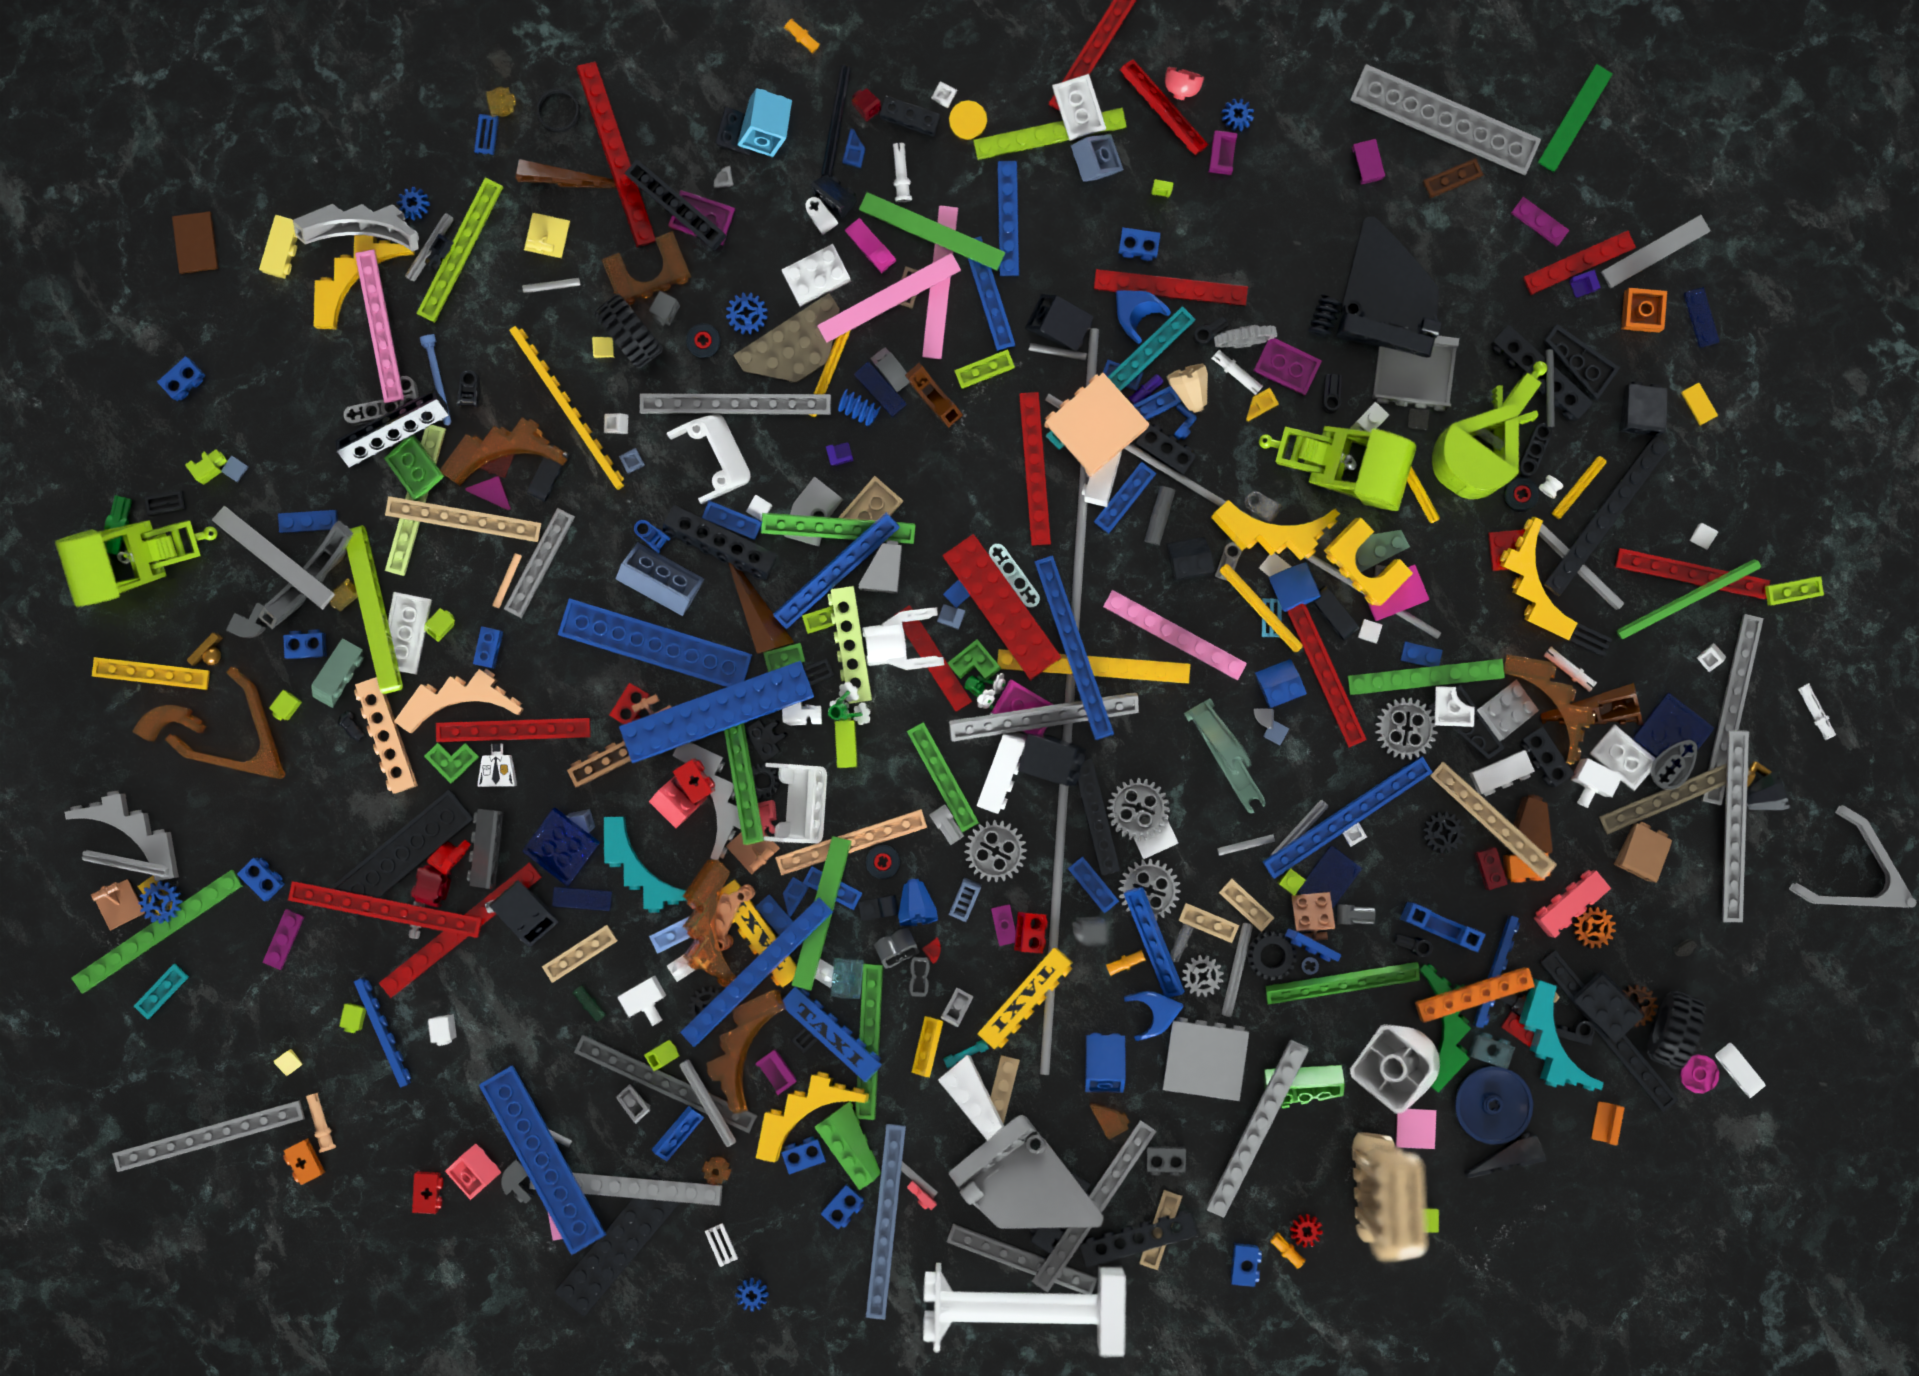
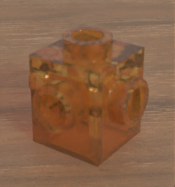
M716 1156L715 1158L711 1157L709 1162H705L702 1172L705 1173L703 1178L707 1179V1183L718 1185V1183L722 1184L724 1180H728L731 1170L728 1169L730 1163H727L726 1159ZM718 1169L719 1175L713 1174L712 1170Z

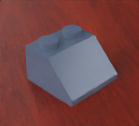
M1111 134L1086 137L1071 145L1083 182L1097 180L1123 171Z

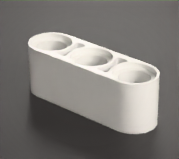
M1728 1043L1715 1054L1718 1061L1749 1098L1766 1086L1732 1043Z

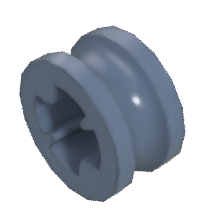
M1308 957L1303 960L1301 967L1306 974L1312 975L1318 971L1319 964L1316 959ZM1307 961L1315 962L1316 966H1313L1315 968L1313 971L1305 969L1304 966L1307 965L1305 964Z

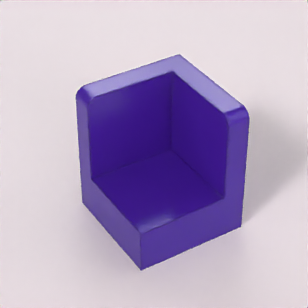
M1595 270L1575 276L1569 280L1575 298L1595 292L1601 288Z
M849 443L826 446L831 467L854 461Z

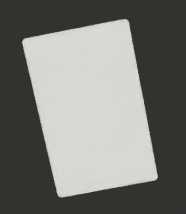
M1274 553L1266 558L1259 569L1270 577L1291 566Z

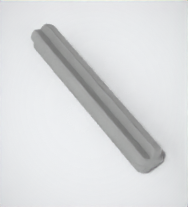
M446 213L443 215L406 273L408 279L411 281L417 279L426 265V258L432 252L429 250L438 234L445 235L454 220L453 217Z
M1320 800L1271 853V856L1302 836L1328 808L1327 803Z

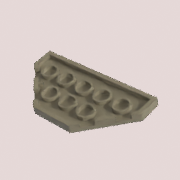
M828 293L733 356L746 373L798 383L826 364L833 340L826 343L817 325L839 314L840 309L830 293Z

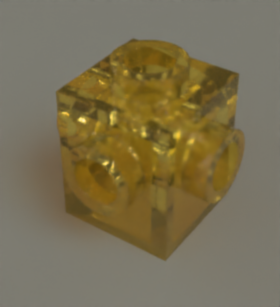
M498 87L493 91L486 92L491 117L499 115L504 117L514 112L513 105H516L514 93L510 94L509 87Z

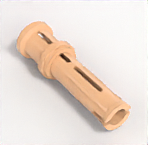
M318 1093L306 1096L316 1129L314 1135L318 1138L320 1145L319 1152L336 1148L330 1134L332 1131L330 1127H327Z

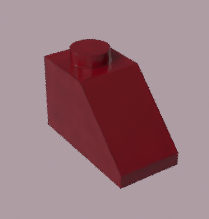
M867 88L863 91L861 89L852 96V105L866 122L881 110L880 100Z

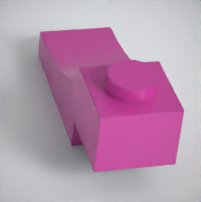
M860 218L845 229V232L880 273H883L896 262V258Z

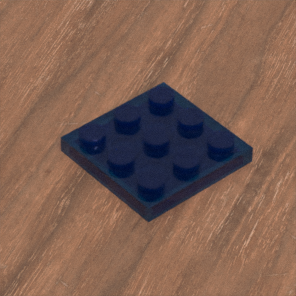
M1667 693L1632 739L1658 757L1669 747L1686 740L1695 742L1698 751L1715 728L1670 693ZM1684 745L1685 751L1681 756L1684 757L1688 752L1692 753V746ZM1678 759L1676 761L1671 760V762L1673 763V765L1670 767L1671 769H1674L1675 767L1680 768V761Z
M554 807L522 852L568 887L600 842Z

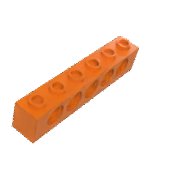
M1523 967L1417 1001L1415 1005L1420 1021L1427 1022L1533 988L1535 985L1529 968Z

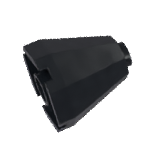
M1778 770L1770 772L1747 788V806L1749 810H1785L1790 808L1788 803L1785 804V802H1788L1782 779L1776 777L1780 775Z

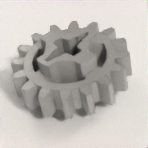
M1198 955V960L1192 957L1191 964L1185 963L1188 969L1182 970L1186 974V976L1182 977V980L1187 981L1184 987H1191L1189 992L1193 993L1196 991L1197 997L1201 993H1203L1204 997H1207V992L1213 995L1214 988L1220 989L1217 985L1218 982H1223L1219 976L1224 973L1218 971L1221 965L1215 966L1216 960L1212 959L1209 961V956L1207 955L1205 959ZM1206 963L1203 968L1195 967L1197 964ZM1212 969L1215 971V980L1211 978ZM1206 971L1205 975L1207 979H1201V981H1199L1200 976L1198 975V973H1204ZM1190 972L1194 973L1195 980L1193 983L1190 980ZM1203 984L1210 985V987L1199 989V987Z

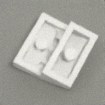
M1147 817L1140 820V823L1143 825L1150 822V819ZM1163 819L1166 826L1159 825L1161 832L1154 830V837L1147 834V840H1145L1142 835L1139 841H1137L1136 836H1133L1143 859L1178 844L1167 819Z

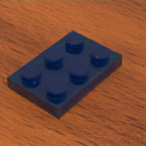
M1331 845L1297 892L1301 895L1330 892L1333 909L1363 868Z

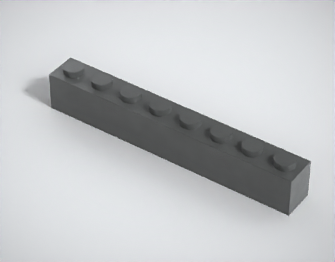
M1099 916L1076 918V922H1073V934L1082 944L1107 943L1106 922Z

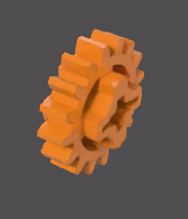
M1587 907V913L1584 912L1581 917H1576L1578 923H1573V926L1577 927V930H1574L1573 933L1579 934L1576 940H1583V946L1589 943V948L1593 949L1595 944L1597 948H1601V943L1608 945L1607 939H1613L1610 934L1611 932H1616L1615 929H1612V926L1616 923L1610 921L1612 915H1605L1607 910L1603 909L1600 912L1599 907H1595L1593 911L1591 907ZM1591 915H1599L1601 918L1594 920ZM1583 922H1585L1584 930H1582ZM1592 924H1598L1596 927L1597 931H1591L1593 928ZM1594 935L1598 940H1589L1588 937Z

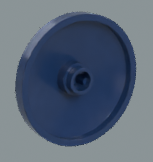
M1487 1066L1473 1071L1462 1081L1455 1097V1112L1461 1127L1471 1137L1487 1144H1503L1517 1138L1527 1128L1533 1113V1099L1528 1085L1518 1074L1503 1067Z

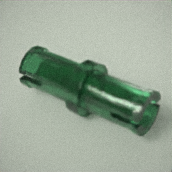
M582 985L572 992L583 1005L582 1008L586 1009L596 1022L606 1015L596 1004V999L594 997L591 998Z

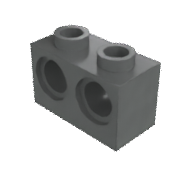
M1146 1146V1171L1150 1172V1175H1162V1172H1170L1169 1175L1174 1176L1181 1175V1172H1186V1148ZM1154 1156L1161 1157V1163L1158 1166L1151 1164V1159ZM1175 1156L1181 1159L1178 1166L1170 1164V1160Z

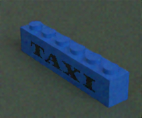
M794 987L781 1001L780 1005L864 1082H867L883 1065L879 1062L881 1058L872 1051L870 1053L865 1049L867 1045L859 1038L855 1040L851 1036L853 1032L845 1025L841 1027L837 1023L838 1019L831 1012L827 1014L822 1010L824 1006L818 1000L813 1001L808 997L810 993L806 989Z

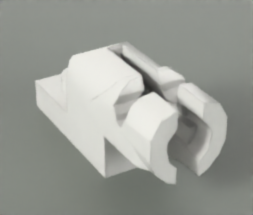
M802 702L782 709L783 722L790 726L806 725L809 716L812 724H822L821 706L809 704L802 706Z

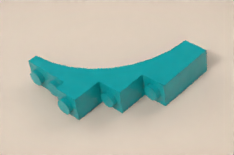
M604 817V863H609V867H621V863H624V886H629V890H640V886H643L644 909H648V913H659L660 909L665 908V901L668 902V905H678L679 901H687V904H698V900H703V892L686 891L673 887L661 881L647 870L631 846L625 817Z
M1533 979L1535 987L1530 988L1519 1023L1525 1025L1524 1029L1535 1032L1529 1050L1535 1052V1057L1545 1060L1540 1078L1546 1080L1545 1084L1552 1087H1557V1084L1564 1086L1565 1082L1576 1086L1578 1082L1583 1084L1585 1089L1594 1091L1597 1088L1602 1090L1604 1082L1594 1079L1580 1070L1569 1059L1560 1044L1553 1018V1004L1557 986Z

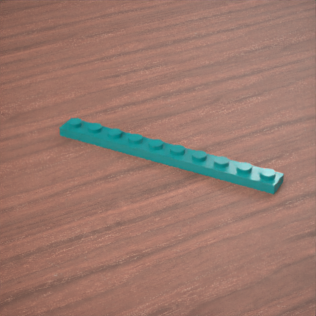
M1182 306L1108 376L1110 381L1121 392L1190 327L1196 319ZM1052 431L1046 435L1059 450L1064 446Z

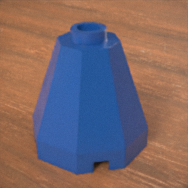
M910 879L903 886L898 914L900 926H917V923L925 925L938 920L937 909L924 883L920 882L919 879Z

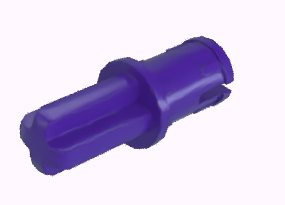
M1156 374L1147 383L1141 384V388L1128 397L1134 405L1148 396L1150 397L1151 393L1163 384V379Z

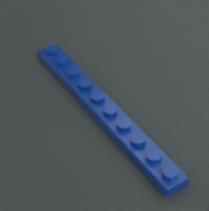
M1049 556L1037 560L1035 565L1094 738L1098 740L1113 735L1114 732L1054 558Z
M1422 756L1418 757L1264 860V866L1271 877L1275 879L1433 772Z
M820 897L815 900L680 1033L695 1047L824 922L833 911Z

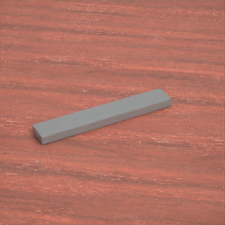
M1702 215L1608 267L1601 273L1611 289L1709 233L1710 229Z
M559 508L556 509L504 607L506 611L522 618L575 518L573 515Z
M1542 523L1538 535L1563 558L1569 549ZM1583 564L1577 573L1615 610L1620 609L1624 602Z

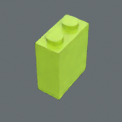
M840 718L839 721H835L837 768L858 767L856 721L851 720V718L846 720Z

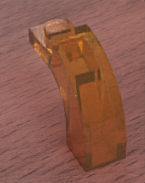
M165 705L147 712L138 721L133 733L154 742L160 730L171 722H179L198 733H203L206 726L201 724V719L193 715L190 718L193 710L182 706Z

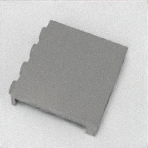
M1437 336L1434 341L1431 357L1428 358L1379 346L1372 399L1377 400V403L1388 404L1389 401L1396 402L1397 406L1413 404L1415 408L1426 409V406L1434 407L1436 411H1445V409L1450 408L1456 348L1459 346V338Z
M1176 1017L1171 1027L1162 1089L1240 1101L1249 1031H1246L1243 1026L1234 1025L1232 1029L1226 1028V1024L1215 1023L1212 1026L1207 1025V1021L1196 1020L1195 1023L1188 1022V1018Z

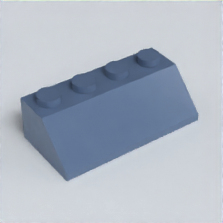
M637 542L622 562L616 576V580L681 616L684 615L704 581V578Z

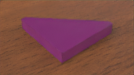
M499 476L465 488L471 494L508 511L511 510Z

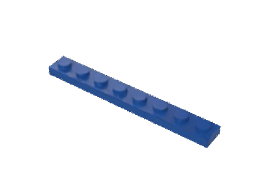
M886 512L775 611L773 616L786 629L790 627L895 533L900 526Z

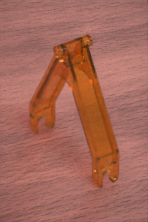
M232 666L226 673L244 689L259 735L260 749L256 756L249 761L239 762L194 752L176 735L172 736L170 734L165 739L185 758L272 778L282 779L285 777V771L282 768L257 688L245 675Z

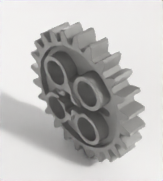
M1258 325L1227 330L1225 333L1214 336L1215 347H1251L1254 344L1265 343L1266 340L1274 339V337H1277V332L1274 326L1259 327Z
M1401 698L1400 703H1398L1395 699L1393 700L1394 706L1387 703L1388 710L1381 709L1384 715L1377 716L1381 720L1380 723H1375V726L1380 727V730L1375 731V733L1381 735L1377 741L1383 740L1384 743L1380 747L1384 748L1387 746L1386 753L1388 754L1393 751L1394 758L1398 754H1400V759L1402 760L1405 755H1407L1409 760L1412 759V754L1418 758L1419 751L1425 754V747L1432 748L1429 741H1436L1432 737V734H1438L1437 731L1433 730V727L1438 726L1432 723L1435 716H1429L1432 711L1431 709L1424 710L1426 704L1419 706L1420 700L1412 703V698H1409L1406 703L1405 699ZM1396 712L1402 715L1403 719L1400 723H1396L1393 719ZM1410 712V716L1407 723V727L1410 728V731L1406 732V745L1404 746L1402 743L1405 735V730H1402V726L1406 725V713ZM1415 715L1421 717L1422 722L1419 726L1414 725L1412 722ZM1394 731L1400 735L1398 742H1393L1391 739V734ZM1412 734H1416L1419 737V742L1416 745L1410 742Z
M1140 778L1137 779V783L1130 779V785L1122 782L1123 788L1121 789L1117 786L1116 790L1118 793H1111L1114 800H1108V803L1112 806L1107 807V811L1113 812L1108 815V818L1114 819L1111 822V826L1117 825L1115 830L1116 832L1122 830V837L1128 833L1129 840L1134 835L1137 841H1139L1142 835L1145 840H1147V834L1154 837V830L1161 832L1159 825L1166 826L1163 819H1169V816L1165 814L1170 812V808L1165 807L1169 804V801L1163 800L1166 797V793L1159 794L1161 787L1155 789V782L1149 786L1148 779L1144 783H1141ZM1131 794L1137 796V799L1133 802L1127 800V797ZM1149 799H1152L1156 803L1155 805L1149 807L1145 804V802ZM1138 806H1141L1142 810H1139V813H1136L1135 809H1137ZM1125 812H1129L1132 815L1131 818L1127 820L1123 819L1121 816ZM1144 817L1150 819V822L1146 825L1140 823V820Z
M994 820L993 825L990 826L989 822L986 821L985 828L979 824L980 831L973 829L975 836H968L972 841L971 843H965L966 846L970 847V850L964 851V853L970 854L966 861H972L969 868H976L974 874L981 872V879L986 875L988 882L991 880V877H994L995 882H998V877L1005 881V875L1012 878V871L1019 872L1016 868L1017 865L1023 867V864L1019 861L1020 859H1026V857L1021 855L1022 852L1027 851V849L1021 848L1026 842L1019 841L1023 835L1019 834L1016 836L1017 828L1011 831L1010 823L1004 827V821L997 825L996 820ZM991 832L997 835V841L993 844L988 843L986 840L987 834ZM984 842L993 848L999 846V851L1010 856L1011 860H1007L998 854L995 857L992 856V851L981 846L980 843ZM1006 842H1012L1014 845V850L1010 853L1003 850V845ZM984 849L988 852L986 860L978 859L977 852ZM996 859L1004 860L1005 866L1003 869L998 870L994 867Z
M1142 859L1140 866L1134 862V869L1127 867L1130 872L1129 874L1122 873L1126 879L1119 880L1120 883L1124 884L1123 887L1118 888V890L1123 891L1119 898L1125 899L1121 905L1128 904L1124 893L1127 890L1136 889L1133 887V884L1144 887L1152 885V889L1164 892L1165 896L1154 893L1146 895L1149 903L1153 897H1159L1161 900V904L1158 907L1151 906L1157 921V915L1160 914L1162 918H1165L1164 911L1171 913L1169 907H1176L1173 900H1179V898L1175 896V893H1180L1181 891L1175 889V886H1178L1180 882H1174L1177 875H1170L1173 870L1172 868L1167 871L1165 870L1166 863L1160 867L1159 860L1154 865L1152 859H1149L1148 864H1145V861ZM1142 872L1148 875L1146 883L1138 881V875ZM1160 878L1166 880V887L1164 889H1158L1156 886V882Z

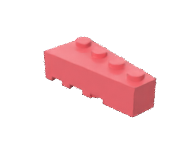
M1587 870L1580 876V881L1569 884L1565 888L1567 891L1564 894L1556 895L1550 900L1552 903L1548 907L1543 906L1536 912L1537 916L1533 919L1547 936L1556 938L1560 934L1558 932L1559 929L1567 928L1572 923V917L1576 918L1582 915L1587 910L1586 905H1593L1611 889L1597 870Z

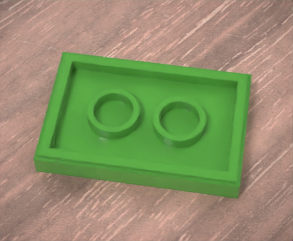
M414 434L409 438H405L384 458L414 501L421 499L444 477Z

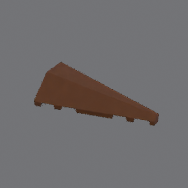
M519 159L516 171L518 182L557 183L559 187L616 188L613 179Z
M729 563L757 654L793 644L792 638L773 616V612L744 573Z
M1634 683L1540 714L1542 724H1546V721H1558L1559 724H1565V721H1576L1577 724L1606 725L1607 722H1619L1620 725H1625L1626 722H1636L1637 725H1643Z

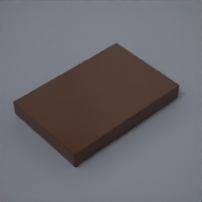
M211 212L172 216L179 273L219 269Z

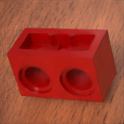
M629 683L609 716L622 724L641 718L639 716L641 710L636 713L632 708L635 705L632 701L633 694L640 693L642 699H647L651 695ZM625 709H629L632 714L628 720L622 718V712Z
M1018 912L1014 950L1043 953L1046 945L1044 937L1048 925L1047 915ZM1035 919V925L1031 927V921ZM1033 938V945L1030 947L1029 940Z

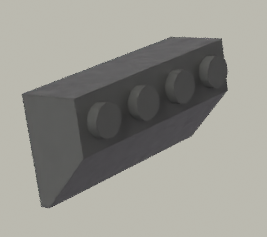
M478 809V812L474 813L473 823L476 824V831L472 832L471 837L474 849L470 851L469 856L472 868L468 870L467 881H470V886L487 889L496 887L504 811Z

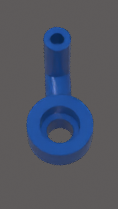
M1180 403L1176 409L1187 419L1173 436L1178 440L1181 438L1185 440L1191 432L1189 430L1190 426L1196 421L1197 417Z

